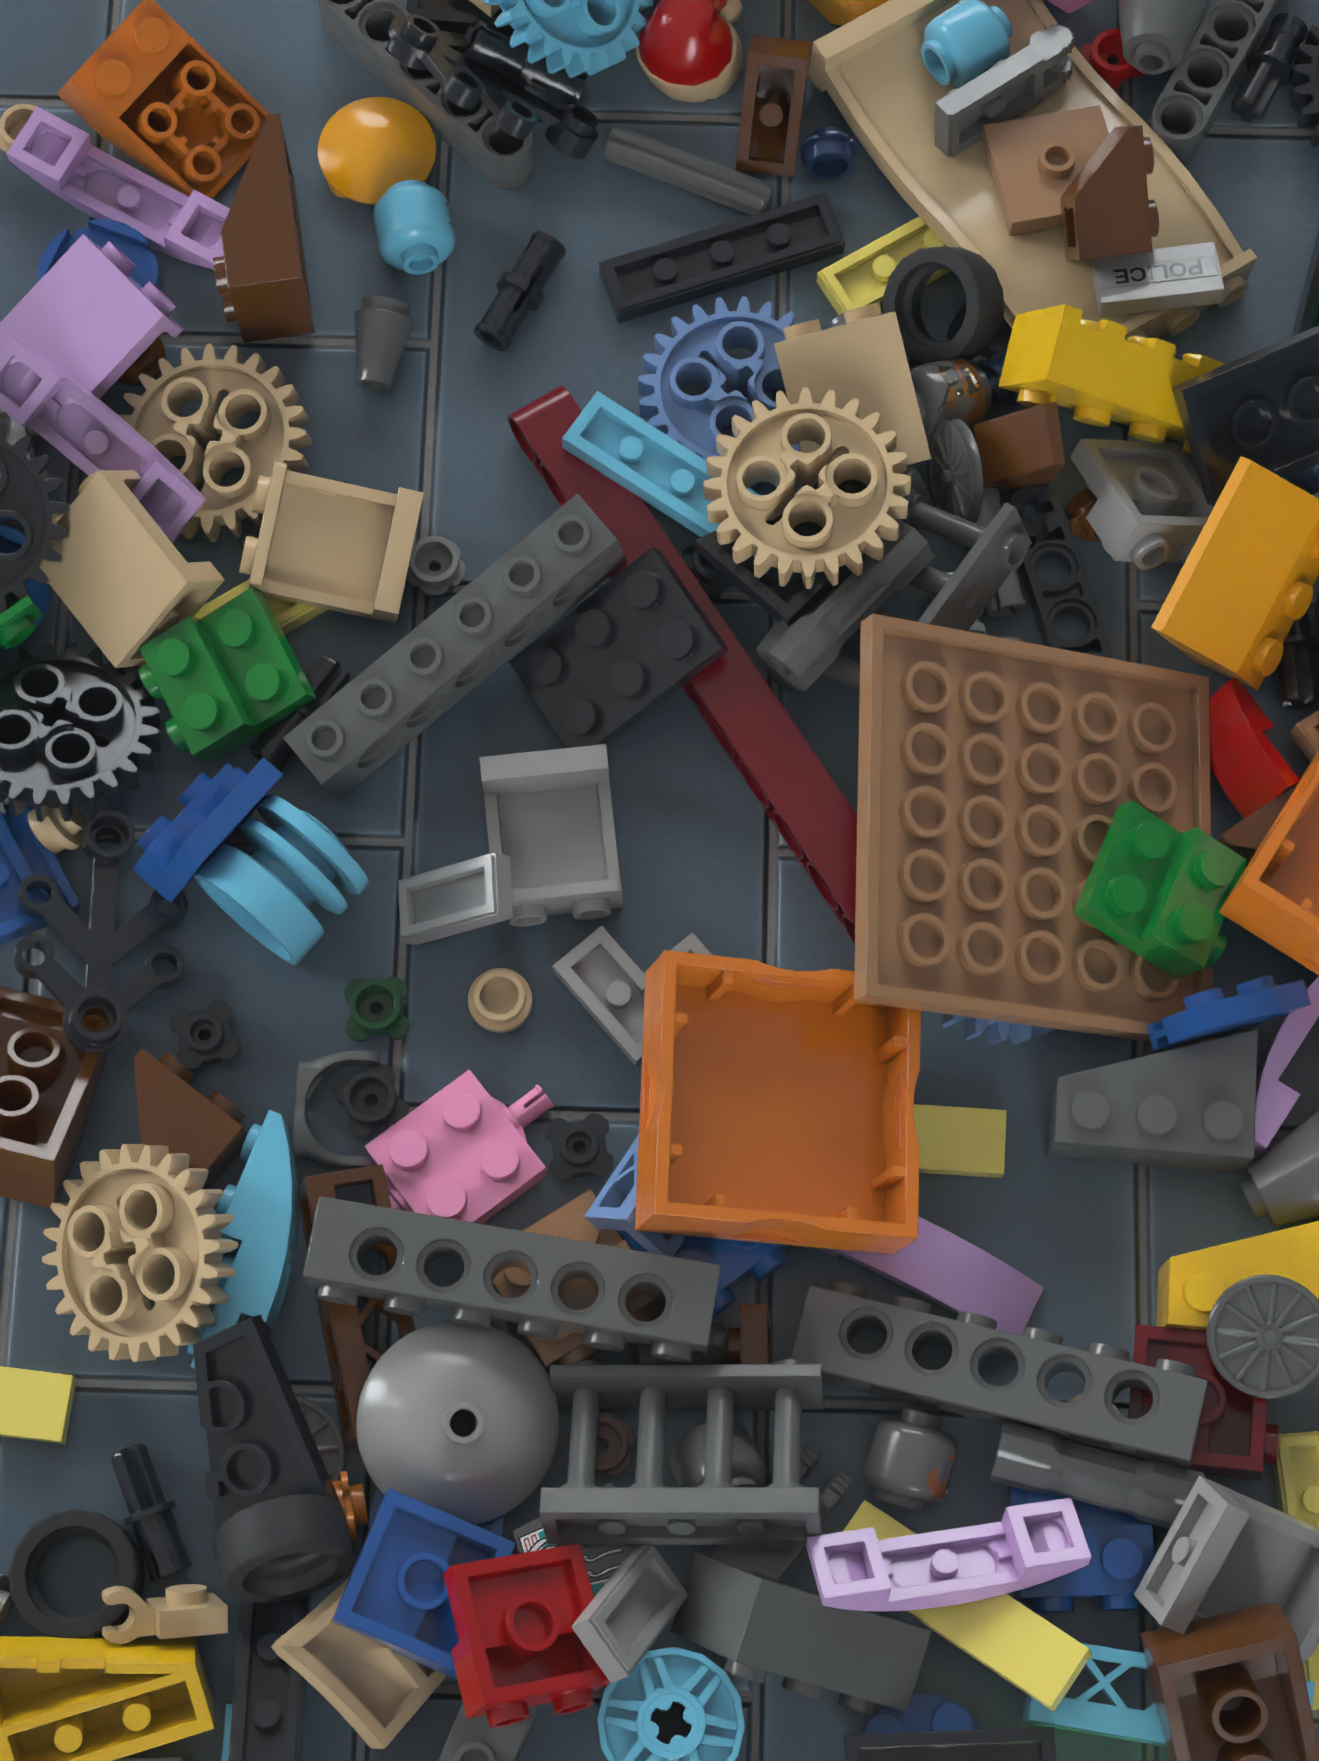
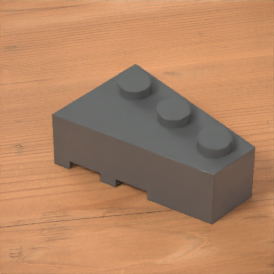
M1258 1029L1058 1077L1048 1096L1045 1157L1241 1173L1254 1158Z
M698 1552L695 1553L684 1587L689 1596L676 1612L670 1632L726 1657L724 1671L736 1676L764 1683L768 1671L784 1676L781 1687L806 1697L821 1700L824 1688L840 1692L838 1704L868 1715L877 1716L880 1704L907 1712L932 1631L880 1611H856L822 1606L818 1591L813 1592L790 1585L763 1573H751L738 1569L716 1558Z

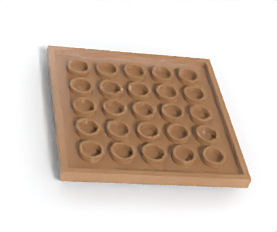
M871 614L862 620L860 638L854 1001L1151 1042L1146 1025L1162 1021L1163 1018L1186 1010L1183 998L1213 989V966L1175 979L1073 914L1118 806L1132 800L1181 833L1198 827L1211 836L1209 677L878 614ZM1214 1036L1179 1044L1177 1046L1185 1047L1189 1045L1214 1040Z

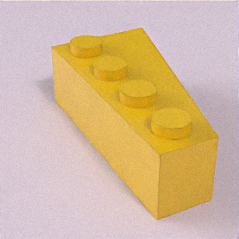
M1067 304L1016 314L998 387L1019 393L1017 403L1027 407H1034L1044 403L1057 402V405L1074 409L1073 419L1078 422L1099 427H1109L1110 420L1130 426L1128 431L1130 437L1152 443H1164L1165 437L1184 442L1182 451L1192 455L1172 387L1226 365V363L1201 354L1192 353L1183 354L1182 360L1176 359L1177 348L1175 344L1159 338L1136 336L1128 337V340H1125L1128 327L1110 320H1100V322L1081 319L1083 310Z

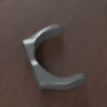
M344 1051L313 1061H299L292 1138V1152L295 1157H308L323 1166L336 1170L372 1166V1158L360 1155H336L320 1146L312 1133L308 1110L318 1088L332 1073L347 1066L368 1067L380 1064L379 1053L372 1051Z

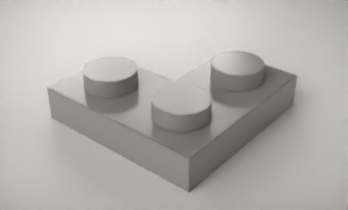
M600 926L553 965V972L637 1067L642 1063L645 972L641 971L604 927ZM693 932L670 950L712 955Z

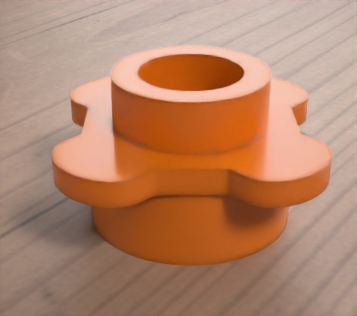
M341 1471V1480L332 1481L343 1507L348 1534H350V1540L353 1542L357 1541L355 1526L369 1524L363 1484L349 1485L347 1471Z

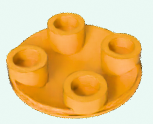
M388 97L363 98L342 107L328 120L318 142L320 168L331 192L337 197L349 198L365 204H376L386 191L396 183L406 180L425 182L433 169L436 159V140L426 118L411 105Z

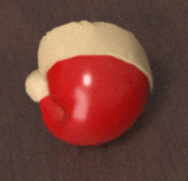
M660 0L656 9L647 17L645 27L637 33V38L640 42L638 47H636L637 59L641 69L653 85L673 100L691 103L704 102L707 99L719 98L721 94H725L738 80L739 74L742 72L744 60L743 46L732 24L741 16L743 9L741 0Z

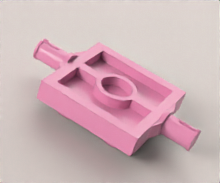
M469 1069L364 1147L377 1165L383 1164L392 1209L483 1224L549 1175L545 1165L528 1145L523 1128L550 1108L552 1109L554 1105L547 1094H544L543 1089L537 1084L534 1089L507 1108L504 1103L489 1095Z

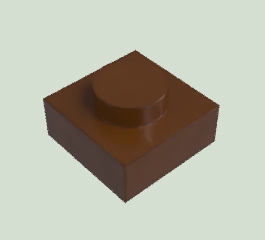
M767 1303L740 1304V1327L729 1328L728 1330L729 1364L773 1363L772 1323Z

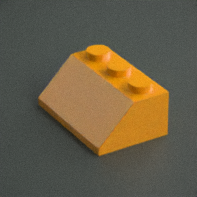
M1241 456L1151 628L1195 663L1230 679L1236 677L1240 683L1258 691L1265 676L1271 675L1278 667L1283 655V642L1295 620L1300 619L1306 613L1312 601L1313 585L1319 575V499L1252 460Z

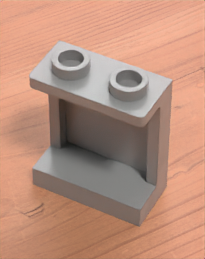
M606 744L479 757L490 854L497 852L510 856L513 919L509 920V924L518 927L534 926L546 922L547 915L573 913L575 919L593 920L610 915L611 909L623 908Z
M1199 1475L1136 1589L1134 1596L1161 1626L1184 1635L1191 1621L1276 1602L1297 1635L1303 1665L1306 1659L1314 1653L1319 1642V1528Z

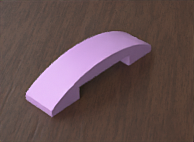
M38 106L6 153L7 159L64 201L95 220H115L133 227L143 235L152 249L182 261L213 270V257L224 256L221 230L230 208L196 190H193L189 197L91 145L89 133Z
M16 337L10 338L0 351V408L21 426L33 428L88 476L99 470H135L141 480L131 492L173 543L205 504L206 498L165 456L106 404Z
M1319 977L1307 989L1311 1005L1286 1015L1267 1045L1257 1067L1253 1160L1259 1157L1267 1148L1301 1095L1278 1079L1319 1017Z
M919 1216L918 1239L893 1255L817 1248L835 1258L841 1255L956 1313L957 1316L958 1312L980 1314L998 1322L996 1330L1016 1335H1022L1044 1290V1287L1005 1262Z
M1071 1497L1006 1507L1001 1522L882 1540L877 1539L874 1527L807 1537L806 1548L822 1606L856 1611L919 1610L992 1598L1058 1578L1089 1565L1092 1558Z

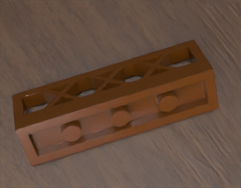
M383 1164L305 1176L298 1188V1204L307 1252L319 1196L336 1199L335 1189L370 1184L373 1205L391 1208ZM384 1244L375 1245L370 1248L384 1258L386 1272H389L396 1264L397 1251L391 1246ZM314 1288L345 1449L358 1447L356 1412L359 1396L370 1373L367 1359L376 1364L382 1354L364 1343L361 1325L374 1307L397 1323L400 1340L407 1334L415 1331L413 1316L389 1312L383 1309L385 1300L360 1295L358 1297L366 1301L367 1304L361 1313L358 1314L357 1304L345 1305L317 1298L318 1288Z

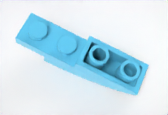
M269 1110L262 1126L253 1124L250 1128L240 1155V1160L247 1162L237 1186L229 1184L225 1188L224 1194L218 1203L216 1214H233L234 1218L229 1225L221 1229L223 1239H231L238 1242L239 1250L236 1257L228 1254L223 1260V1263L236 1270V1276L219 1279L218 1286L227 1294L229 1300L228 1303L215 1305L213 1315L217 1323L214 1326L196 1328L199 1341L260 1314L266 1328L274 1332L294 1266L299 1230V1184L296 1157L292 1152L289 1127L280 1113ZM188 1345V1354L194 1356L193 1345ZM193 1358V1361L190 1366L195 1370V1363Z

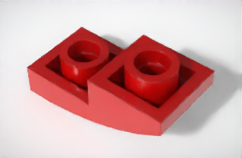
M1236 677L1227 681L1209 698L1210 768L1235 808L1245 819L1272 799H1276L1298 784L1300 779L1265 735L1274 727L1273 723Z

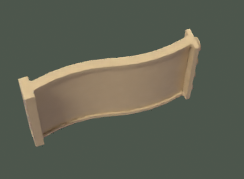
M889 0L813 42L808 71L810 79L820 92L827 90L849 127L875 164L901 197L947 247H961L980 254L995 269L1003 289V317L1011 328H1013L1016 314L1067 304L1083 310L1081 318L1083 320L1095 322L1110 320L1128 327L1125 340L1132 336L1158 338L1166 332L1170 336H1176L1194 324L1202 311L1214 305L1100 317L1091 270L1092 259L1083 261L1066 259L1063 227L1010 236L982 139L954 157H947L935 146V103L955 87L950 84L947 86L941 85L931 76L922 60L921 45L925 43V27L935 17L962 0ZM980 0L989 7L997 6L1008 18L1012 28V35L1008 38L1010 44L1009 57L1030 45L1032 34L1039 30L1043 31L1044 27H1050L1051 24L1053 26L1058 24L1042 0ZM1074 46L1072 53L1068 54L1069 59H1072L1073 65L1070 80H1067L1066 84L1062 83L1060 88L1045 96L1042 102L1015 119L1100 105L1109 134L1115 127L1143 125V137L1150 138L1154 152L1153 173L1147 175L1148 200L1153 199L1155 201L1159 215V232L1156 237H1151L1152 249L1214 242L1224 284L1223 303L1217 305L1219 308L1230 305L1248 289L1249 284L1247 280L1258 257L1251 248L1243 252L1219 212L1189 171L1147 123L1097 74Z

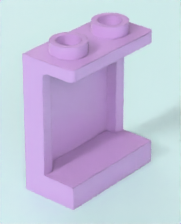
M83 234L0 322V351L11 337H16L100 399L161 333L167 332L176 338L183 331V328L169 315L176 306L162 291L150 281L142 288L129 275L136 266L121 250L110 241L101 248Z

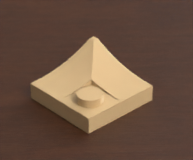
M348 1577L305 1618L277 1639L271 1648L304 1677L344 1717L371 1749H385L448 1675L392 1652L393 1648L331 1622L349 1579Z

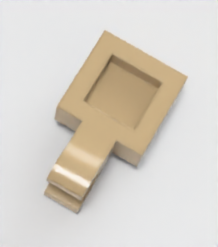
M181 1584L166 1588V1597L146 1598V1602L128 1587L113 1586L102 1591V1600L107 1605L127 1604L129 1606V1616L123 1624L102 1627V1635L109 1642L124 1644L139 1637L156 1635L159 1639L228 1633V1605L214 1593H207V1586Z

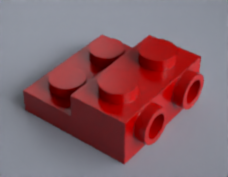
M580 1543L452 1565L443 1573L459 1643L451 1649V1654L467 1719L486 1715L489 1728H498L528 1719L530 1717L528 1707L551 1703L554 1715H563L583 1710L595 1704L593 1694L607 1686L610 1681L571 1628L594 1598Z

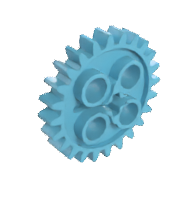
M484 0L485 4L500 5L503 12L497 17L494 24L496 27H503L508 24L512 26L514 32L509 44L512 48L526 42L529 44V63L532 64L546 57L548 73L553 74L565 68L569 78H574L584 72L591 76L626 59L625 52L638 47L640 44L635 34L640 32L647 23V20L639 12L653 6V0Z

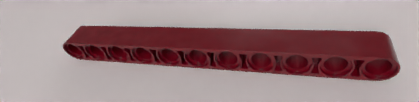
M560 385L509 414L507 419L513 435L560 507L578 493L617 538L628 561L608 577L609 580L614 578L651 547L661 550L729 649L720 658L682 686V688L855 944L856 813L643 500L562 448L563 436L582 412L570 393Z

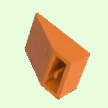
M143 0L56 93L102 138L170 187L189 197L193 190L211 199L216 196L251 157L265 119L270 114L154 0Z

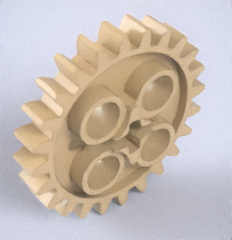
M212 343L206 344L202 360L197 361L187 348H183L181 350V366L176 368L162 357L158 361L163 376L155 380L149 375L141 373L138 377L146 389L145 393L142 396L125 393L123 398L134 411L132 415L119 416L168 460L176 456H186V461L179 471L196 488L204 477L205 482L200 493L207 501L181 534L185 539L191 540L200 525L209 540L216 542L220 526L227 525L235 537L239 538L242 535L241 520L247 517L261 528L263 515L252 512L259 475L271 478L275 461L287 463V469L290 471L306 470L309 467L305 457L296 451L297 449L312 445V439L307 431L299 428L309 421L303 406H294L299 401L300 396L292 384L283 386L286 379L277 366L265 372L266 364L260 354L256 352L244 363L243 355L235 345H231L224 359H220ZM224 393H228V395L223 399L219 408L218 402L220 396ZM194 399L202 400V405L195 414L188 417H179L181 408L187 402ZM251 411L261 412L258 421L252 427L247 429L236 428L239 419L244 414ZM217 434L221 437L220 441H215ZM203 444H207L205 451L202 449ZM234 468H244V474L239 482L229 487L220 486V481L225 473Z
M808 387L802 388L799 403L790 404L782 391L776 392V409L771 411L759 401H753L754 420L750 423L746 419L734 415L731 420L732 432L735 438L718 434L716 437V449L721 456H710L706 460L707 474L713 477L703 481L704 498L713 501L706 506L707 518L709 523H721L716 528L719 545L736 541L732 548L733 561L736 564L745 561L753 555L755 557L754 576L757 578L764 575L771 566L778 568L779 586L783 587L790 580L793 572L802 574L806 589L812 588L816 572L824 571L827 579L833 586L838 585L839 567L846 565L857 576L863 574L862 554L865 553L869 557L880 561L883 558L884 545L880 538L897 541L899 538V524L894 519H906L908 515L909 501L902 497L910 494L911 476L901 474L907 470L906 452H893L897 445V433L895 430L878 434L881 414L878 412H874L862 420L859 419V399L857 398L848 402L843 409L837 408L835 390H829L821 404L813 403ZM804 440L814 441L821 446L816 451L810 453L798 452L792 448L794 444ZM839 451H846L848 453L839 456L831 462V458ZM857 480L864 483L867 488L859 493L852 494L845 493L837 486L844 481ZM758 482H768L777 487L772 493L763 496L754 495L747 490L751 485ZM818 482V489H813L812 487ZM798 485L802 488L796 493V487ZM783 513L782 518L774 525L766 523V521L774 520ZM803 522H813L821 526L823 530L813 536H802L794 532L793 528Z
M122 1144L121 1149H103L99 1151V1161H83L79 1164L83 1179L65 1180L63 1182L64 1189L71 1200L69 1202L51 1204L50 1208L61 1219L60 1227L44 1229L43 1234L50 1240L57 1242L55 1252L48 1253L42 1257V1262L57 1266L58 1275L46 1284L47 1290H63L65 1295L55 1309L57 1315L76 1314L69 1333L72 1336L90 1335L88 1349L90 1351L108 1350L109 1359L111 1360L132 1359V1362L156 1360L159 1357L176 1356L179 1354V1346L193 1345L199 1342L196 1328L211 1327L217 1323L208 1305L228 1303L229 1297L218 1286L220 1278L236 1276V1270L222 1262L223 1253L238 1248V1242L231 1239H223L221 1229L234 1220L233 1214H216L214 1207L224 1193L222 1189H202L209 1171L206 1168H188L190 1155L186 1153H169L168 1146ZM156 1204H157V1215H156V1212H155V1206H156ZM173 1267H174V1271H175V1278H174V1280H173V1272H172V1271H173Z

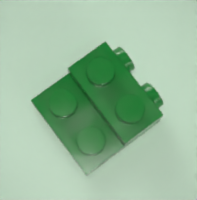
M253 587L202 619L189 615L139 647L146 662L145 665L139 668L141 681L155 699L161 700L164 698L173 718L165 723L169 737L181 752L185 754L191 752L192 756L214 762L317 698L263 592Z
M1130 800L1117 807L1073 914L1173 978L1178 979L1201 969L1210 968L1223 954L1227 945V936L1219 932L1225 918L1224 915L1219 913V910L1242 875L1247 860L1198 827L1181 833L1136 802Z

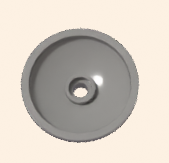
M452 1321L435 1323L419 1328L407 1334L386 1350L371 1369L363 1385L356 1412V1437L362 1462L368 1475L383 1495H385L388 1488H391L473 1525L491 1521L510 1512L531 1495L544 1478L552 1462L559 1435V1410L556 1395L552 1390L551 1381L545 1369L535 1355L519 1340L496 1327L478 1328L461 1325ZM460 1409L469 1411L475 1421L472 1432L464 1437L456 1435L450 1427L452 1415Z

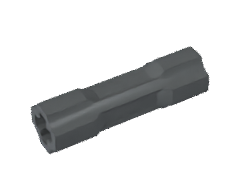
M894 519L899 524V538L897 541L880 538L884 545L883 558L878 561L863 553V574L857 576L850 571L810 613L797 618L764 652L771 666L785 681L791 683L800 691H806L838 658L842 645L861 626V621L873 614L889 596L902 591L935 557L929 547V542L914 527L906 524L901 519Z
M1004 1420L989 1481L1038 1494L1049 1492L1068 1498L1071 1497V1499L1128 1513L1139 1521L1170 1529L1199 1475L1205 1478V1473L1156 1460L1141 1461L1062 1440L1054 1433Z

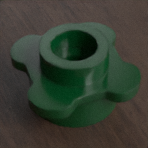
M389 977L386 981L382 979H369L366 981L355 979L346 986L344 996L349 1002L351 1018L347 1021L345 1028L351 1039L357 1042H364L370 1036L387 1035L390 1039L398 1040L407 1034L410 1023L403 1013V1000L408 995V988L402 979L398 977ZM374 1004L383 1006V1011L378 1015L371 1012V1007Z

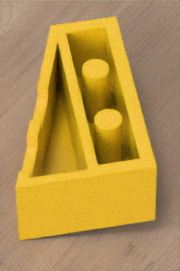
M1319 1221L1170 1257L1158 1270L1156 1326L1206 1331L1210 1312L1222 1293L1236 1282L1255 1275L1269 1274L1289 1278L1306 1287L1319 1300Z
M0 1636V1761H113L214 1729V1700L195 1638H136L128 1643L116 1644L107 1641L104 1637L74 1639Z

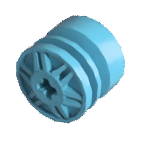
M271 793L267 794L256 806L260 816L270 828L251 817L245 818L239 825L244 837L255 852L249 856L231 845L222 844L197 871L194 877L206 894L247 933L281 959L292 965H297L324 934L320 922L309 909V906L314 902L334 914H342L348 905L345 898L334 885L351 895H359L369 884V881L358 863L350 856L346 846L331 830L311 814L297 809L286 800Z
M677 1647L647 1651L628 1677L614 1683H609L604 1690L597 1717L601 1750L608 1761H735L739 1755L745 1729L741 1697L727 1673L703 1654ZM674 1703L685 1709L682 1720L691 1726V1730L686 1738L681 1735H675L670 1743L666 1744L657 1739L659 1726L652 1722L651 1718L655 1710L668 1712Z

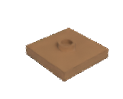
M1100 105L983 125L981 139L1010 236L1063 227L1060 197L1109 135Z

